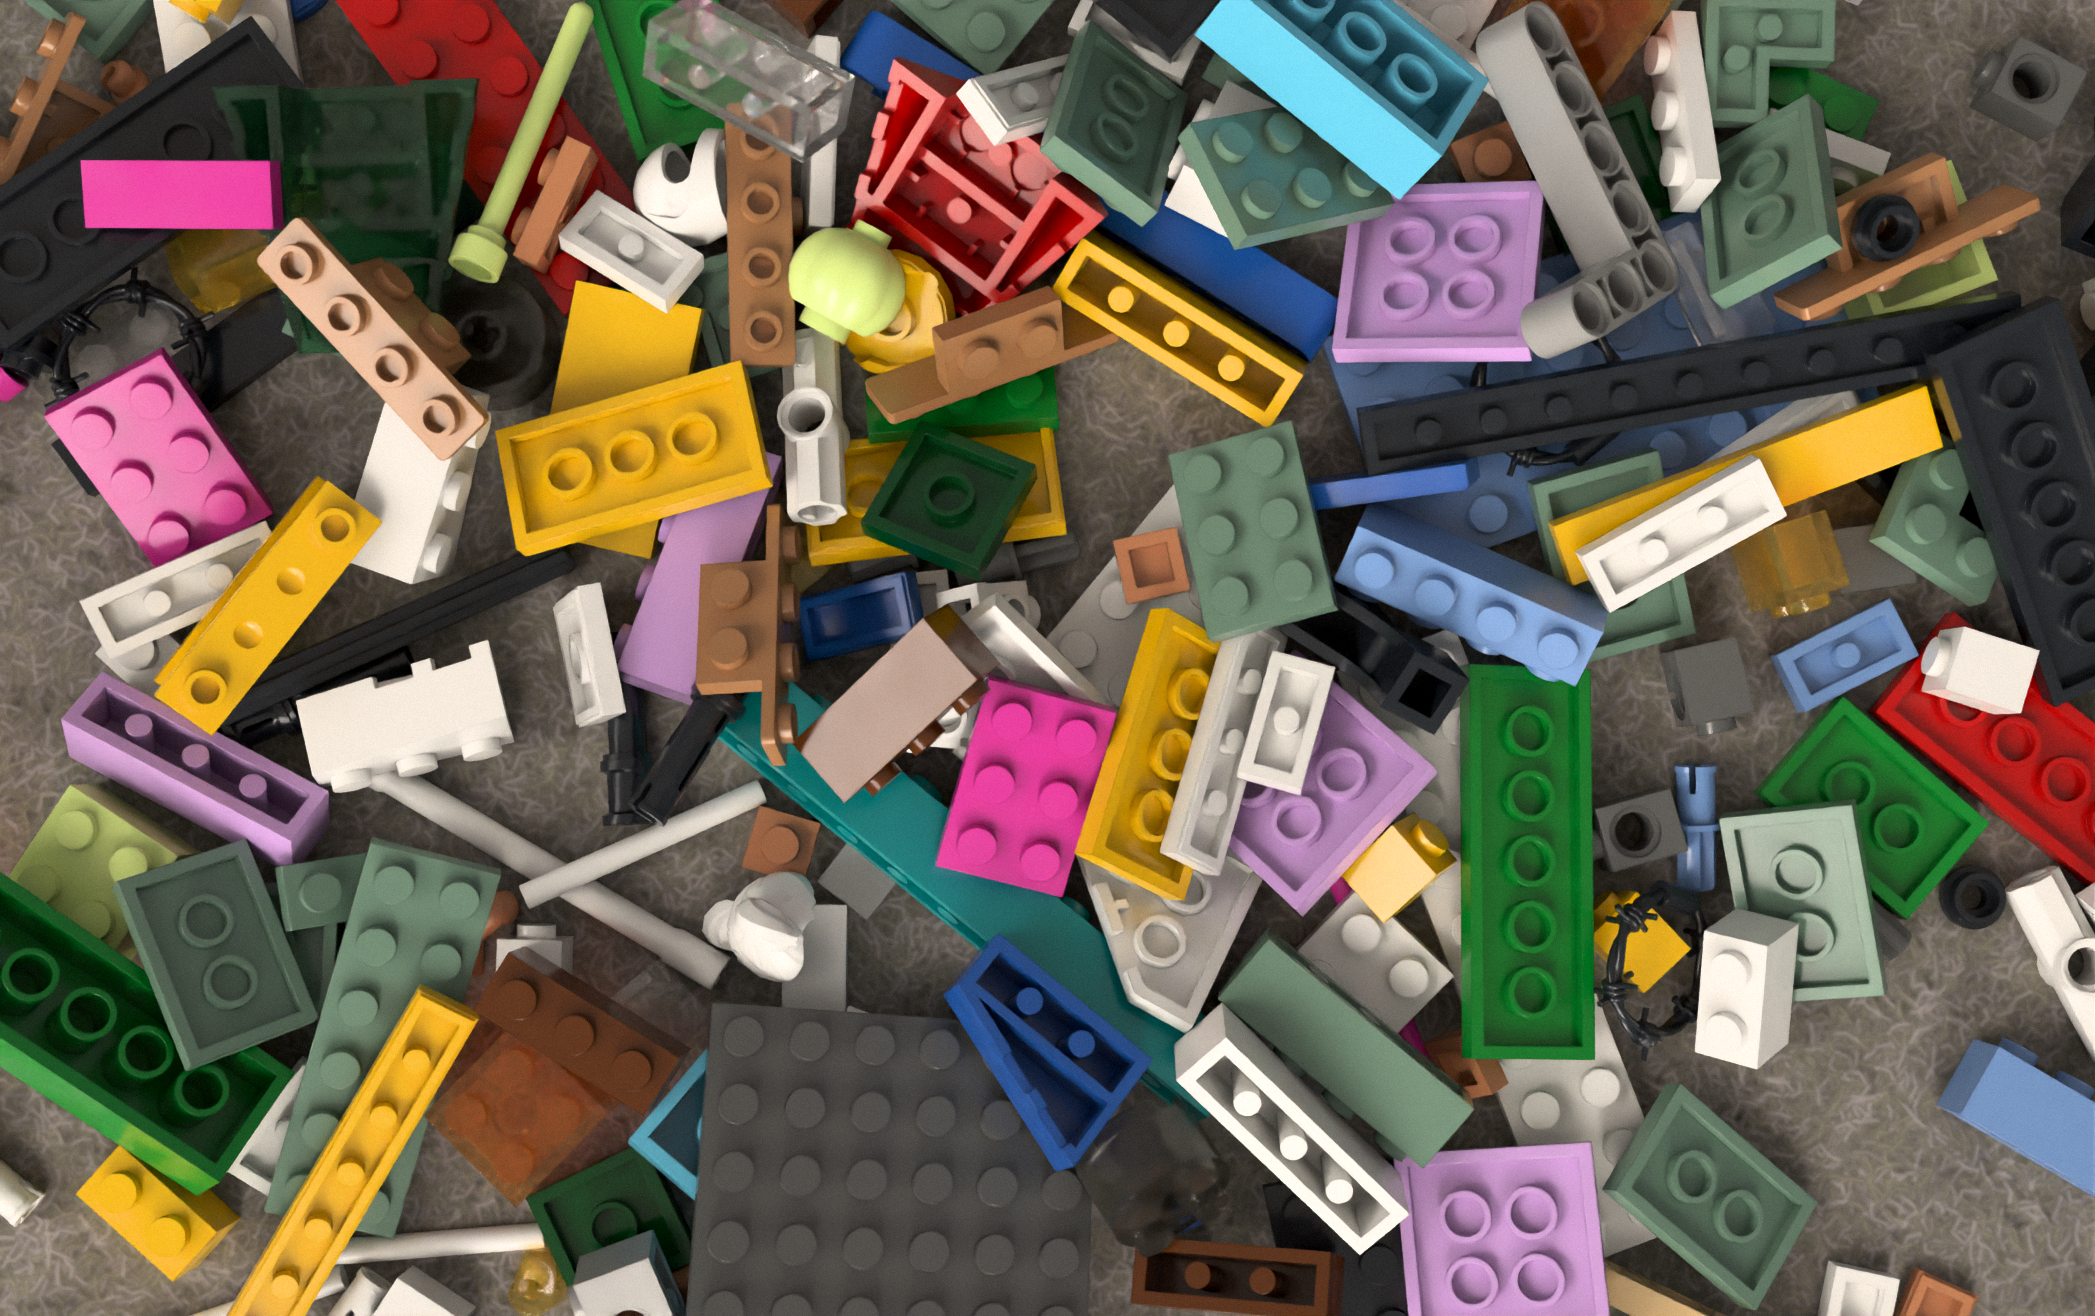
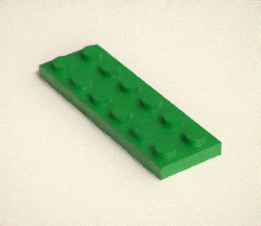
M1467 664L1460 667L1470 679L1460 695L1462 1058L1595 1060L1591 669H1584L1575 687L1562 680L1552 682L1541 679L1532 674L1526 666Z

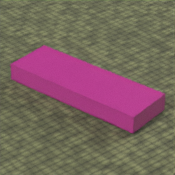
M81 160L85 228L284 229L280 161Z

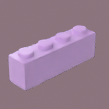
M766 452L773 487L663 518L658 535V541L665 543L656 566L647 564L644 568L635 593V600L642 602L633 626L624 623L613 646L615 658L618 662V673L623 682L688 705L692 704L693 700L690 698L692 693L691 687L696 681L700 564L752 561L767 523V505L774 504L785 473L781 456Z
M104 672L97 676L61 718L69 757L231 843L246 838L253 855L276 867L303 863L330 826L329 791L218 732L211 736L171 707Z

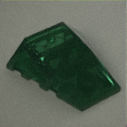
M480 79L410 80V85L294 89L281 85L212 87L219 110L225 112L234 142L230 144L236 161H280L284 229L293 219L306 217L350 265L381 257L385 262L400 268L413 283V293L431 312L439 314ZM259 229L260 235H265L269 246L284 229ZM278 287L299 354L340 353Z

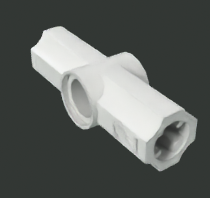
M814 328L795 330L796 361L792 367H782L783 400L778 406L777 412L779 427L785 434L787 513L793 522H803L812 526L834 524L838 518L847 514L844 453L849 447L850 442L849 429L843 420L840 345L838 341ZM823 421L815 430L805 432L813 423Z
M2047 866L2043 869L2029 872L2010 882L2009 886L2005 888L2006 899L2037 955V967L2040 976L2048 985L2054 987L2092 1061L2095 1062V933L2059 866ZM2079 949L2083 955L2084 966L2080 975L2073 979L2069 974L2068 961L2071 955Z

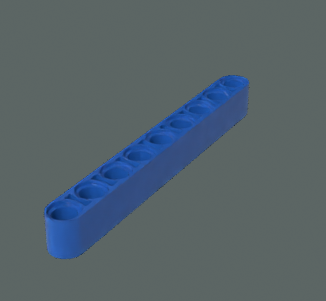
M870 10L840 57L839 71L850 80L855 75L873 86L874 89L871 93L883 101H886L891 84L887 80L893 59L896 57L907 59L966 82L968 79L982 76L893 19ZM1166 190L1163 192L1158 213L1143 227L1122 212L1109 207L1102 197L1097 194L1109 215L1093 229L1116 243L1118 241L1122 242L1139 253L1137 256L1169 276L1173 274L1192 286L1190 289L1223 310L1227 308L1243 318L1244 323L1276 343L1279 341L1298 353L1297 356L1307 361L1308 364L1312 363L1335 327L1338 300L1334 296L1255 246L1234 250L1227 237L1165 206L1164 204L1170 194Z

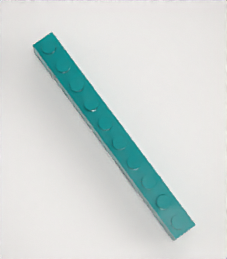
M789 682L788 703H794L796 706L799 737L833 703L818 694H814L811 698L795 684ZM762 691L750 692L743 703L746 707V713L741 720H737L733 724H727L722 734L718 737L722 743L977 950L997 933H1000L1153 1059L1139 1079L1142 1084L1190 1123L1208 1118L1211 1113L1176 1081L1174 1044L1185 1033L1127 1001L1106 938L1090 924L1092 916L1081 904L1065 895L1059 899L1054 895L936 866L935 858L949 809L940 803L943 796L939 790L919 775L914 774L909 778L905 773L901 772L874 797L864 789L844 803L792 743H787V765L772 766L761 744ZM1200 1012L1193 1027L1205 1018Z

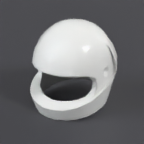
M706 128L698 139L691 163L676 143L668 142L650 153L637 171L633 196L638 215L690 247L709 244L727 234L725 129Z

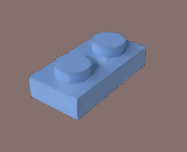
M1888 598L1880 600L1770 655L1769 658L1797 713L1807 712L1919 656L1891 599Z

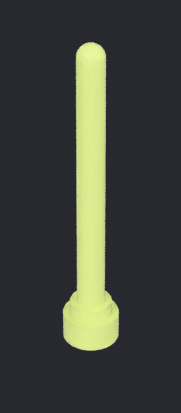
M584 2L574 3L568 10L478 224L469 226L467 233L458 235L449 255V264L460 273L472 279L485 283H496L507 261L508 255L504 250L506 240L502 235L594 19L592 8Z

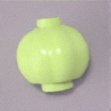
M858 219L852 230L847 227L824 228L814 232L802 241L792 257L788 272L791 298L805 305L798 320L842 344H845L851 330L867 338L888 327L900 312L906 294V280L903 268L892 252L887 249L892 237Z

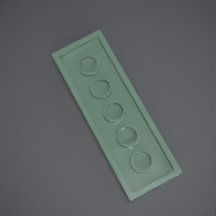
M374 837L371 838L264 1212L282 1216L286 1214L419 984L421 983L463 1004L501 877V869ZM437 1092L355 1231L394 1239Z

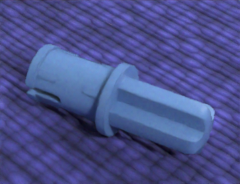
M1696 763L1675 764L1677 813L1688 847V851L1677 854L1678 885L1696 892L1713 890L1717 885L1716 831L1721 830L1719 821L1716 820L1715 772H1717V765L1701 763L1700 767H1696Z

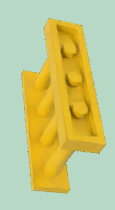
M317 475L154 677V681L161 685L154 696L213 736L383 521L328 480L325 481Z

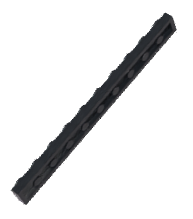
M2013 291L2000 292L1358 407L1356 411L1365 471L1368 476L1930 377L1931 375L1923 355L1924 351L2022 307L2021 294Z

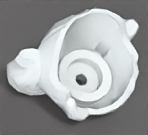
M778 871L758 878L746 886L736 897L735 901L723 900L715 903L704 916L702 932L710 944L734 952L737 956V962L749 968L757 976L776 982H789L798 975L803 967V930L807 923L814 921L816 917L813 913L816 904L813 887L802 874L791 871Z

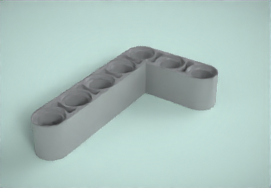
M1534 1L1482 30L1477 36L1476 54L1581 271L1531 301L1522 309L1520 324L1525 342L1537 356L1549 359L1609 334L1670 295L1677 287L1678 270L1674 257L1559 18L1547 4Z

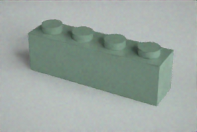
M1269 927L1219 985L1218 1000L1231 1010L1252 1032L1256 1030L1275 1046L1272 1051L1300 1078L1307 1072L1326 1089L1321 1095L1338 1113L1349 1120H1352L1357 1114L1376 1129L1372 1135L1373 1139L1384 1151L1400 1162H1403L1408 1156L1421 1168H1424L1475 1110L1470 1093Z

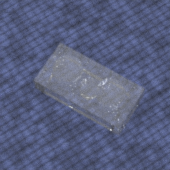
M165 287L161 288L162 291L166 292L175 301H177L169 289ZM149 302L146 305L145 318H139V305L136 304L101 327L100 333L94 332L69 348L71 377L73 378L83 372L89 374L88 378L77 383L80 391L162 347L172 357L189 344H186L176 350H173L171 344L183 339L178 330L180 322L172 310L164 305Z

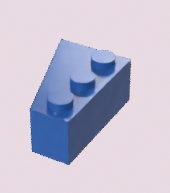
M997 933L982 945L943 995L1056 1172L1074 1167L1153 1061L1151 1057L1000 933Z

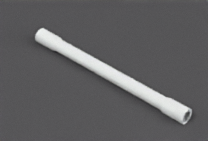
M398 770L371 776L373 783L367 787L377 792L386 793L530 880L567 864L419 775L400 777ZM595 880L559 896L655 953L665 964L711 991L720 979L719 975L722 970L727 967L731 960L730 956L688 931L669 925Z

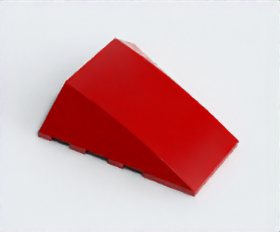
M901 57L893 59L887 80L891 84L885 105L882 110L878 111L871 135L874 138L866 169L860 173L854 197L857 200L850 224L844 228L847 227L852 230L857 220L860 219L892 237L887 247L888 250L900 249L922 257L941 274L953 296L956 319L1015 298L1109 214L1094 191L1071 174L1059 170L1048 157L1039 151L1043 138L1042 135L1038 133L994 146L956 95L966 81Z

